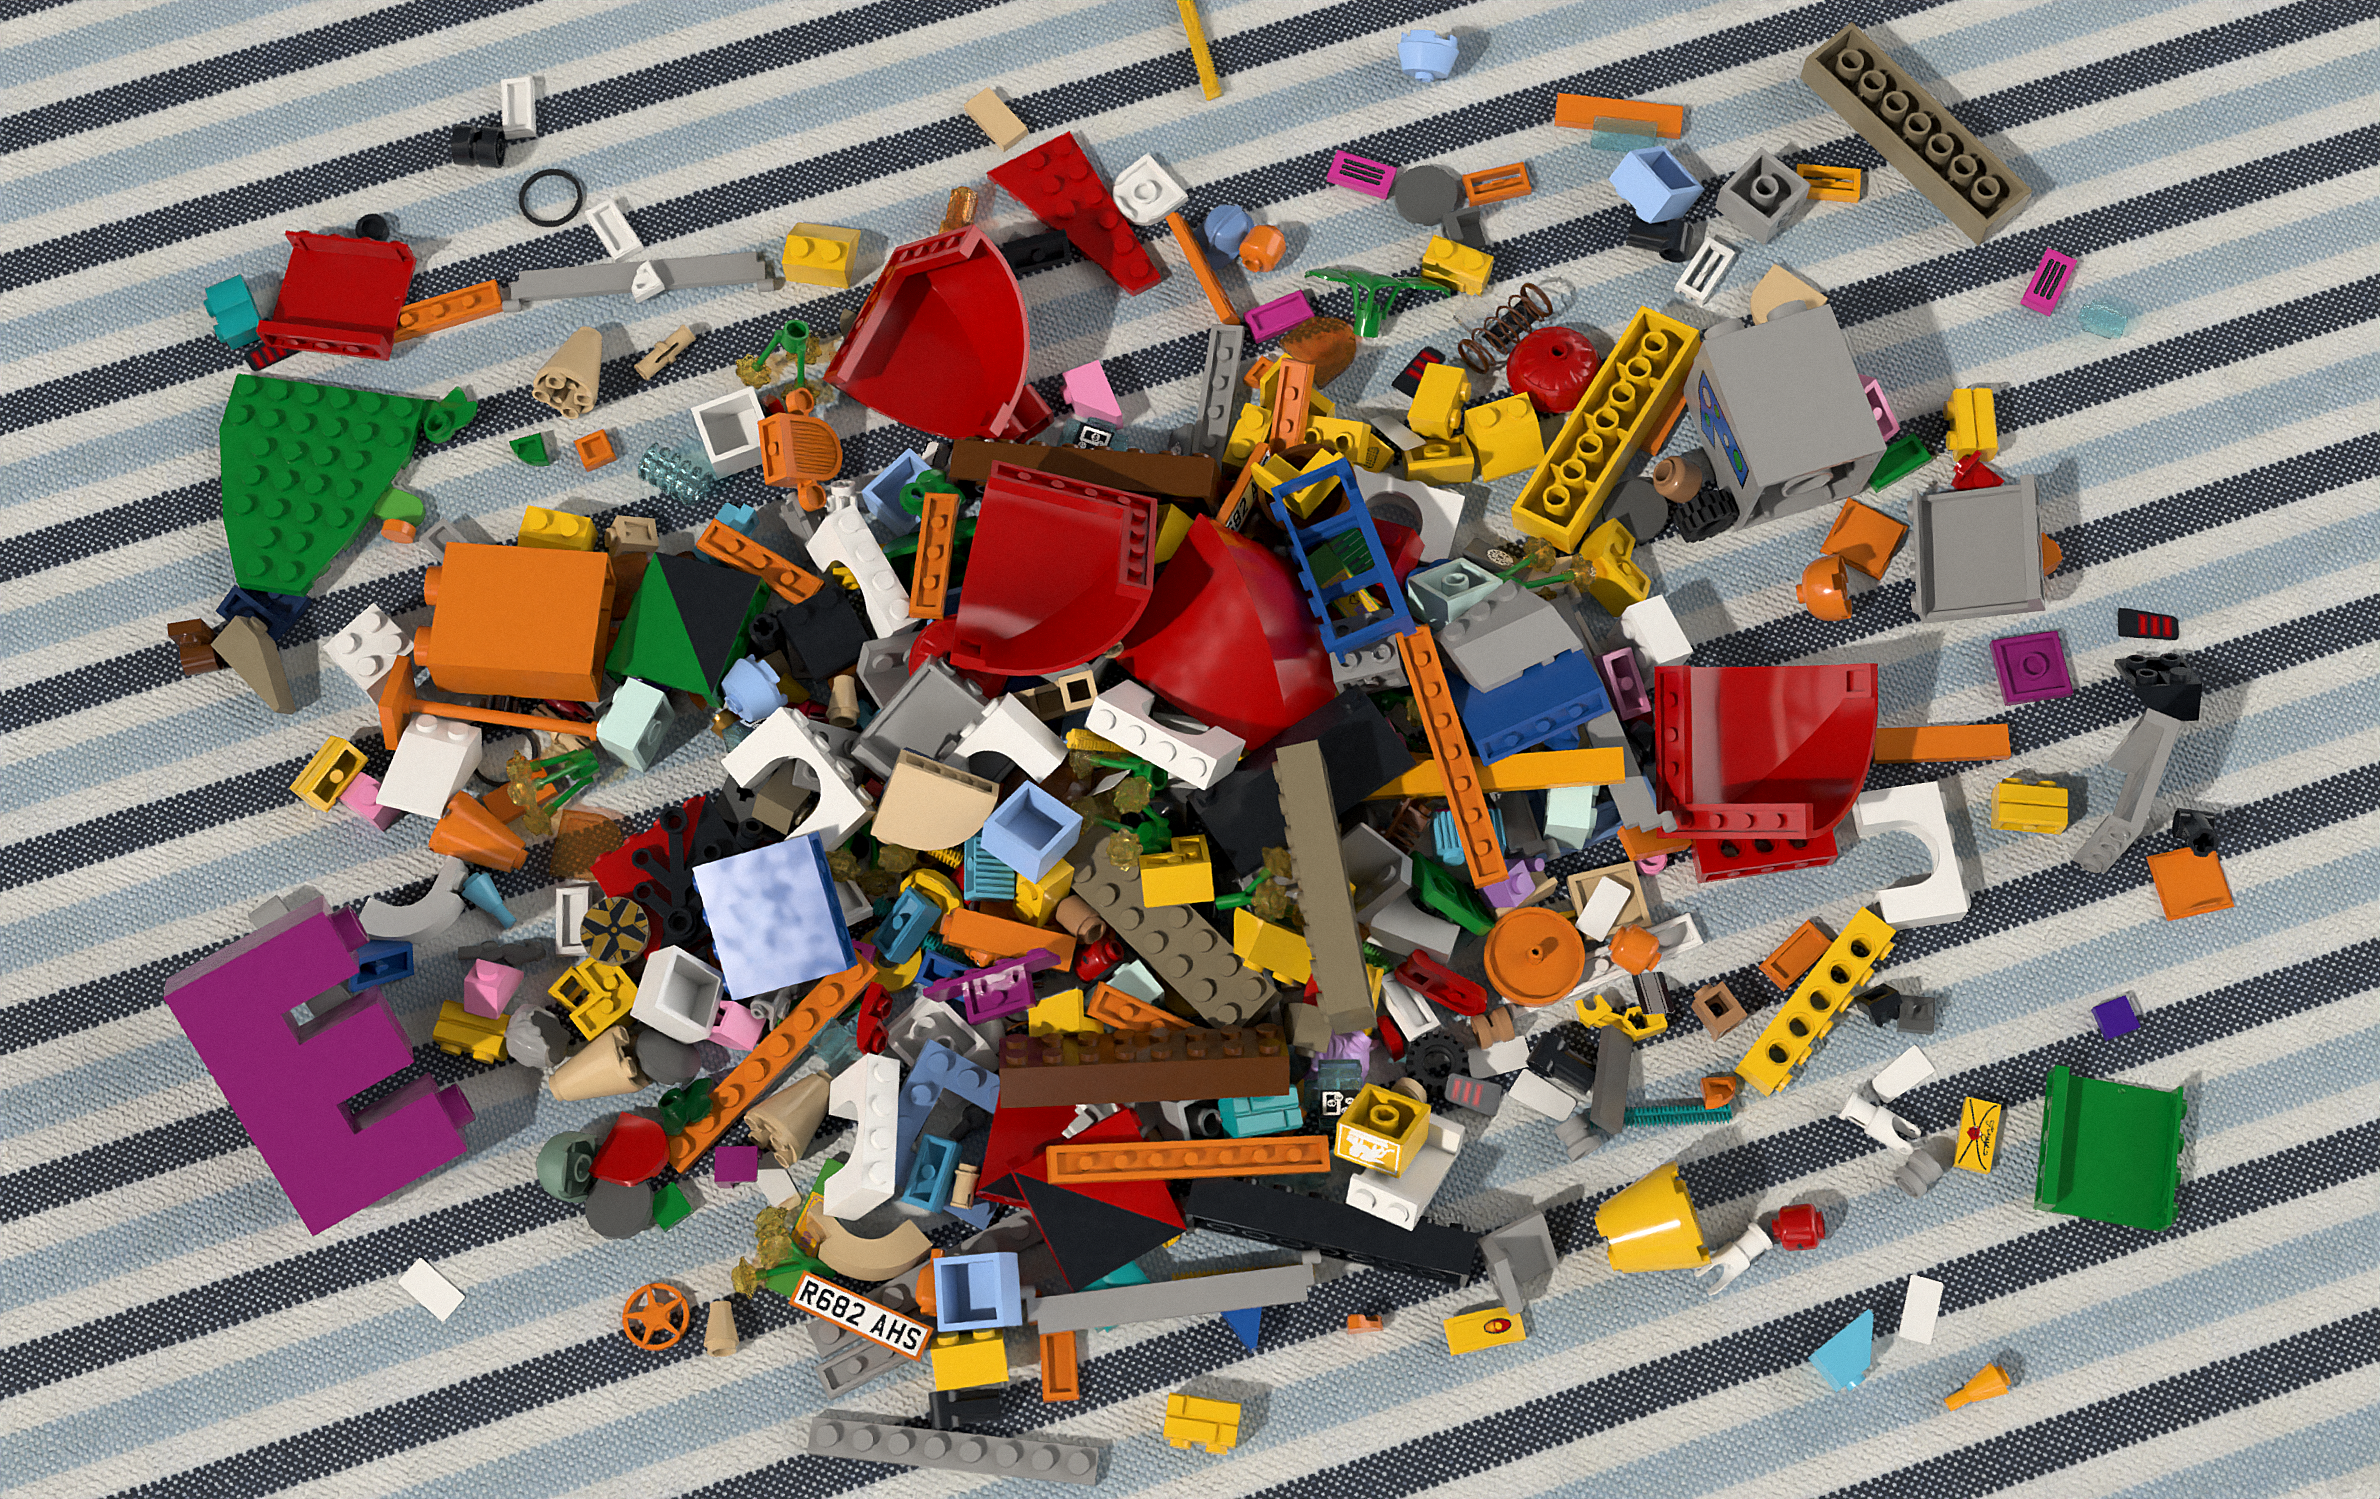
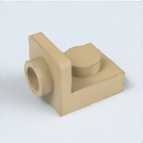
M617 515L611 527L606 529L604 537L605 546L609 547L610 558L618 560L623 550L654 553L659 547L655 519Z

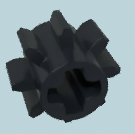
M488 695L487 699L481 698L479 708L519 714L522 713L523 707L519 706V701H515L516 697L505 695ZM485 722V725L492 729H510L508 725Z

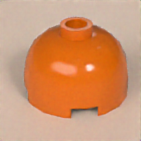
M1839 554L1815 559L1803 571L1802 584L1796 585L1799 604L1805 603L1810 614L1817 619L1839 621L1852 618V600L1848 599L1846 585L1849 581L1842 556L1839 557Z

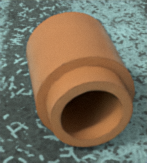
M1081 896L1067 897L1058 905L1056 913L1057 922L1073 937H1076L1079 942L1092 944L1104 935L1106 931L1104 919Z

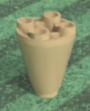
M587 326L580 327L578 331L574 332L538 371L533 381V397L560 410V413L569 419H577L579 414L591 411L598 399L603 350L602 335L596 329Z
M615 1025L609 1028L555 1071V1074L549 1076V1086L553 1096L560 1102L563 1100L577 1101L636 1093L651 1085L653 1079L642 1071L637 1064L639 1062L637 1054L635 1056L633 1054V1046L639 1035L634 1034L631 1036L622 1025Z
M819 1070L816 1074L812 1073L752 1107L744 1116L745 1122L752 1130L748 1134L751 1142L762 1150L765 1147L768 1148L783 1167L790 1168L793 1163L803 1156L829 1110L830 1082L834 1079L827 1072Z

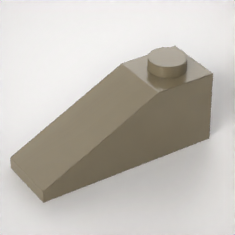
M236 615L210 645L274 712L292 715L296 711L275 641L266 633L268 630L267 626L256 617L248 618Z
M797 758L784 762L758 792L752 812V817L785 835H788L795 825L800 826L806 820L810 808L806 807L810 790L792 785Z
M1285 1003L1283 1013L1287 1045L1296 1047L1295 1054L1315 1058L1316 1052L1327 1053L1333 1028L1331 1024L1325 1025L1319 1008L1305 1003Z

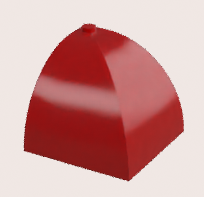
M974 224L896 247L822 379L877 413L929 434L958 440H965L969 436L979 437L984 440L1000 437L1008 429L1010 424L1008 419L1021 395L1026 379L1030 352L1027 310L1020 287L1008 262L988 236Z
M993 459L965 572L949 664L966 670L974 669L999 675H1042L1059 672L1086 663L1117 644L1139 620L1153 592L1158 499Z
M1202 513L1198 514L1153 587V592L1141 617L1121 639L1120 642L1124 646L1123 652L1113 658L1142 683L1211 729L1218 726L1245 740L1244 747L1252 752L1334 699L1337 690L1333 679L1330 654L1325 649L1318 627L1324 621L1322 616L1316 618L1308 599L1314 596L1312 590L1305 591L1298 575L1299 572L1303 571L1301 566H1296L1292 560ZM1329 603L1327 610L1331 621L1342 619L1341 614Z
M1878 663L1762 667L1654 666L1656 811L1658 815L1664 811H1671L1678 826L1675 831L1669 833L1664 831L1663 826L1657 827V839H1810L1827 833L1847 815L1863 787L1873 755L1878 719Z

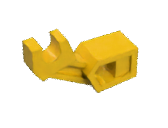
M1600 994L1595 995L1593 998L1596 1005L1595 1010H1587L1584 1007L1583 999L1577 1000L1574 1003L1579 1021L1587 1028L1594 1026L1601 1029V1027L1611 1024L1632 1038L1633 1042L1663 1033L1668 1027L1664 1013L1643 1015L1640 1006L1628 1008L1624 1016L1613 1013ZM1642 1016L1646 1028H1638L1637 1030L1628 1019L1633 1020L1635 1017Z

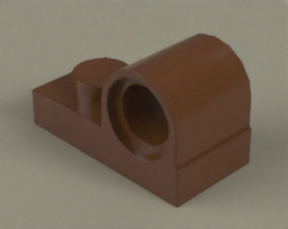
M201 618L167 624L168 637L179 646L182 668L187 676L221 671L223 669V657L210 645L217 638L218 634Z

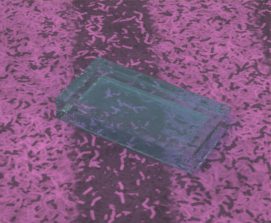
M1594 115L1590 149L1628 153L1631 150L1655 147L1658 123Z

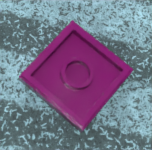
M2057 630L1997 639L1990 642L1989 646L2005 706L2070 697L2073 694Z

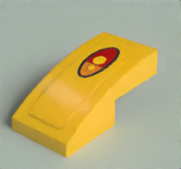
M1504 1306L1443 1320L1451 1356L1479 1352L1490 1347L1514 1344L1526 1340L1520 1312L1511 1316Z

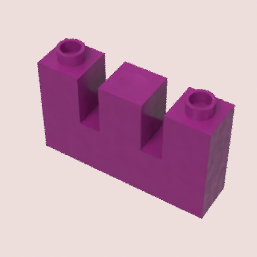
M323 895L167 978L163 995L167 1005L312 1236L321 1233L466 1152L467 1145L463 1127L476 1120L473 1109L458 1084L454 1083L441 1091L430 1072L353 1114L345 1100L414 1063L413 1047L411 1040L377 984L299 1026L290 1010L359 973V954L356 949L370 942L361 921L352 907L348 904L333 912Z

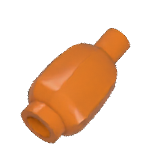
M942 1249L931 1250L930 1263L921 1269L918 1276L915 1299L918 1305L921 1306L920 1313L922 1315L937 1317L934 1258L945 1257L946 1251Z

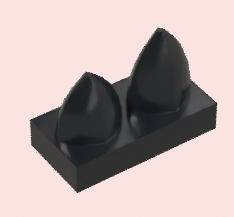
M1046 228L1040 235L1031 237L1014 232L1008 242L1003 243L1006 261L1014 275L1072 261L1065 229L1055 231Z

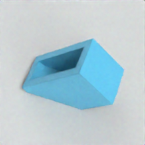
M1869 1309L1808 1357L1835 1392H1838L1844 1386L1850 1392L1866 1379L1862 1372L1870 1366L1874 1315Z

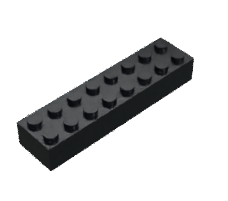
M1240 1176L1238 1181L1224 1177L1193 1178L1185 1213L1187 1227L1300 1252L1319 1249L1320 1256L1463 1288H1465L1468 1281L1478 1233L1470 1232L1471 1227L1467 1225L1449 1223V1227L1435 1224V1219L1421 1215L1413 1230L1410 1231L1346 1203V1200L1343 1201V1204L1329 1201L1330 1197L1328 1195L1318 1192H1309L1308 1196L1294 1193L1295 1189L1281 1184H1274L1273 1188L1259 1186L1258 1180Z

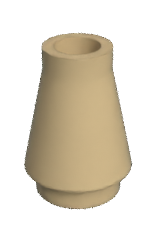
M840 675L834 678V687L826 712V716L829 718L832 726L850 728L857 724V719L860 717L854 678L851 676Z
M731 1302L710 1303L704 1347L707 1348L709 1356L727 1357L736 1353V1346L740 1342L731 1311Z

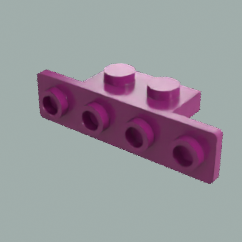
M1035 948L1029 950L1026 953L1027 956L1018 959L1004 958L996 961L995 966L987 969L973 968L965 971L964 976L956 979H938L933 982V986L923 989V996L935 1002H943L964 995L968 1023L977 1026L1037 1007L1031 973L1061 964L1060 956L1048 951L1046 948Z

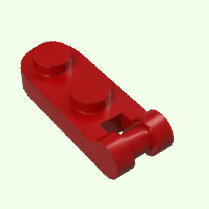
M1415 949L1407 957V962L1400 963L1394 970L1395 978L1401 984L1459 1014L1473 1017L1484 1013L1487 1008L1488 993L1483 987L1430 960L1428 954L1421 949Z

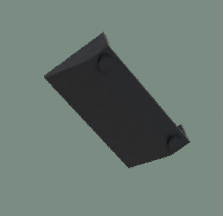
M1358 684L1345 690L1336 698L1238 761L1234 771L1205 791L1198 787L1186 795L1199 820L1242 879L1289 849L1284 827H1287L1285 815H1282L1278 794H1281L1279 784L1276 783L1272 762L1278 761L1277 748L1313 740L1318 741L1327 765L1337 817L1417 764L1375 704Z

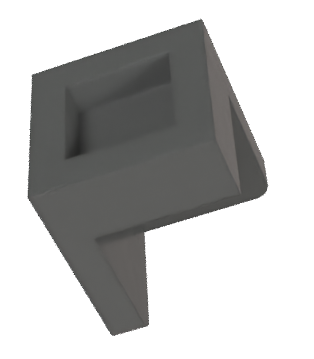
M1476 205L1442 214L1440 230L1443 238L1475 250L1485 248L1486 241L1479 224L1481 212L1479 206Z

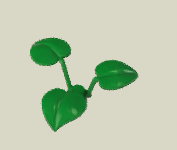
M1336 268L1312 269L1306 271L1304 278L1316 276L1324 280L1344 282L1349 285L1353 290V314H1356L1353 334L1368 338H1378L1381 319L1386 320L1387 312L1401 289L1440 290L1448 297L1451 295V290L1448 287L1423 277L1407 276L1394 278L1384 274H1372L1364 270L1351 269L1345 271ZM1358 283L1369 292L1367 301H1362L1361 306ZM1395 286L1383 309L1380 310L1381 305L1373 302L1375 291L1383 287Z

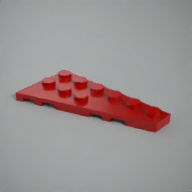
M1070 131L987 172V178L991 182L1005 189L1013 200L1021 202L1032 211L1034 217L1049 229L1055 231L1065 229L1068 242L1080 250L1081 255L1087 260H1092L1101 267L1109 278L1133 297L1161 283L1160 274Z

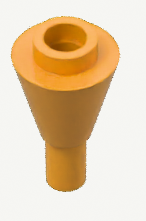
M1988 1362L1963 1386V1389L1943 1400L1949 1411L1952 1412L1971 1401L1973 1403L2009 1394L2006 1387L2011 1385V1381L2001 1365L1994 1367L1991 1362Z

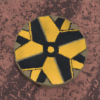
M621 897L605 898L592 905L584 915L580 926L581 943L588 955L598 963L612 967L621 966V964L629 961L632 962L639 958L647 948L651 936L649 920L643 909L632 900Z

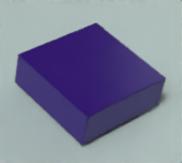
M2126 995L2091 1009L2106 1042L2136 1031L2141 1027Z

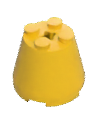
M1675 1160L1662 1164L1600 1204V1211L1595 1212L1596 1216L1594 1219L1601 1237L1608 1236L1610 1242L1607 1255L1613 1271L1621 1269L1623 1274L1693 1269L1712 1264L1708 1247L1701 1249V1246L1705 1245L1703 1230L1686 1183L1683 1179L1676 1180L1675 1178L1679 1176V1168Z

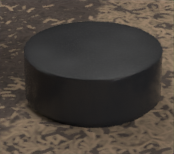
M378 214L364 215L355 226L358 238L368 237L375 241L385 242L389 237V227L385 219Z

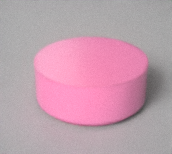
M1667 854L1634 861L1636 871L1641 875L1649 877L1658 875L1663 871L1667 863Z

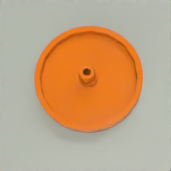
M1525 907L1506 914L1495 924V927L1488 934L1485 943L1483 962L1490 983L1504 998L1520 1006L1532 1008L1545 1007L1561 1001L1574 990L1584 969L1585 950L1578 931L1565 917L1546 908Z

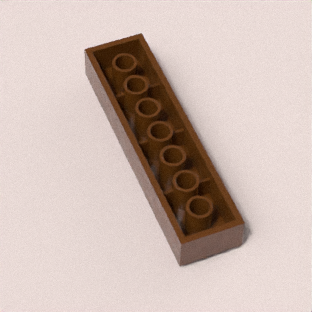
M974 436L966 437L965 440L954 439L949 478L961 490L966 499H983L991 463L994 459L1158 499L1157 505L1172 503L1188 516H1198L1199 513H1202L1207 517L1216 518L1221 508L1224 479L1215 458H1211L1210 455L1205 453L1180 456L1178 453L1169 450H1162L1159 454L1146 453L1138 448H1128L1125 452L1114 451L1107 446L1083 449L1071 443H1065L1061 447L1049 446L1041 441H1031L1028 445L1017 444L1010 439L986 442L984 439Z
M1262 1023L1256 1027L1243 1028L1238 1025H1225L1220 1029H1205L1200 1026H1192L1185 1030L1174 1031L1166 1028H1154L1149 1032H1134L1128 1029H1121L1114 1033L1098 1034L1095 1031H1083L1078 1035H1062L1051 1032L1037 1037L1012 1034L1006 1038H999L1001 1108L1290 1095L1289 1053L1283 1026H1276L1272 1023Z

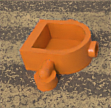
M798 388L789 392L786 396L788 414L776 413L757 421L765 485L798 489L799 504L804 510L812 512L825 506L826 493L819 484L834 478L838 474L842 465L843 453L840 441L834 430L823 420L808 415L814 408L812 394L806 388Z

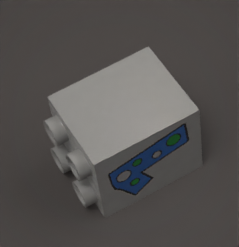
M1803 300L1790 301L1772 309L1766 316L1768 322L1748 328L1744 327L1741 319H1729L1710 327L1704 333L1705 340L1702 342L1698 354L1693 359L1694 364L1682 392L1720 490L1728 491L1739 514L1738 520L1733 522L1735 532L1859 495L1887 450L1830 303L1808 310Z

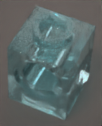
M833 1017L808 1042L812 1051L838 1074L860 1052L857 1047V1038Z

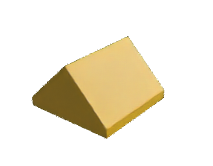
M1465 434L1452 435L1450 440L1423 438L1427 444L1407 451L1401 449L1405 481L1417 480L1429 487L1468 483L1472 480L1474 456Z

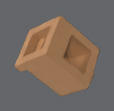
M1723 981L1714 987L1709 983L1694 994L1696 999L1693 1001L1691 1008L1710 1032L1714 1042L1743 1024L1747 1017V1013ZM1709 1008H1719L1721 1015L1715 1017Z

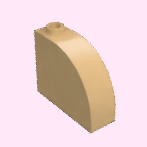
M901 749L874 817L870 835L876 836L879 841L885 844L893 845L896 843L917 850H941L956 846L971 838L984 826V821L991 815L998 799L1000 784Z

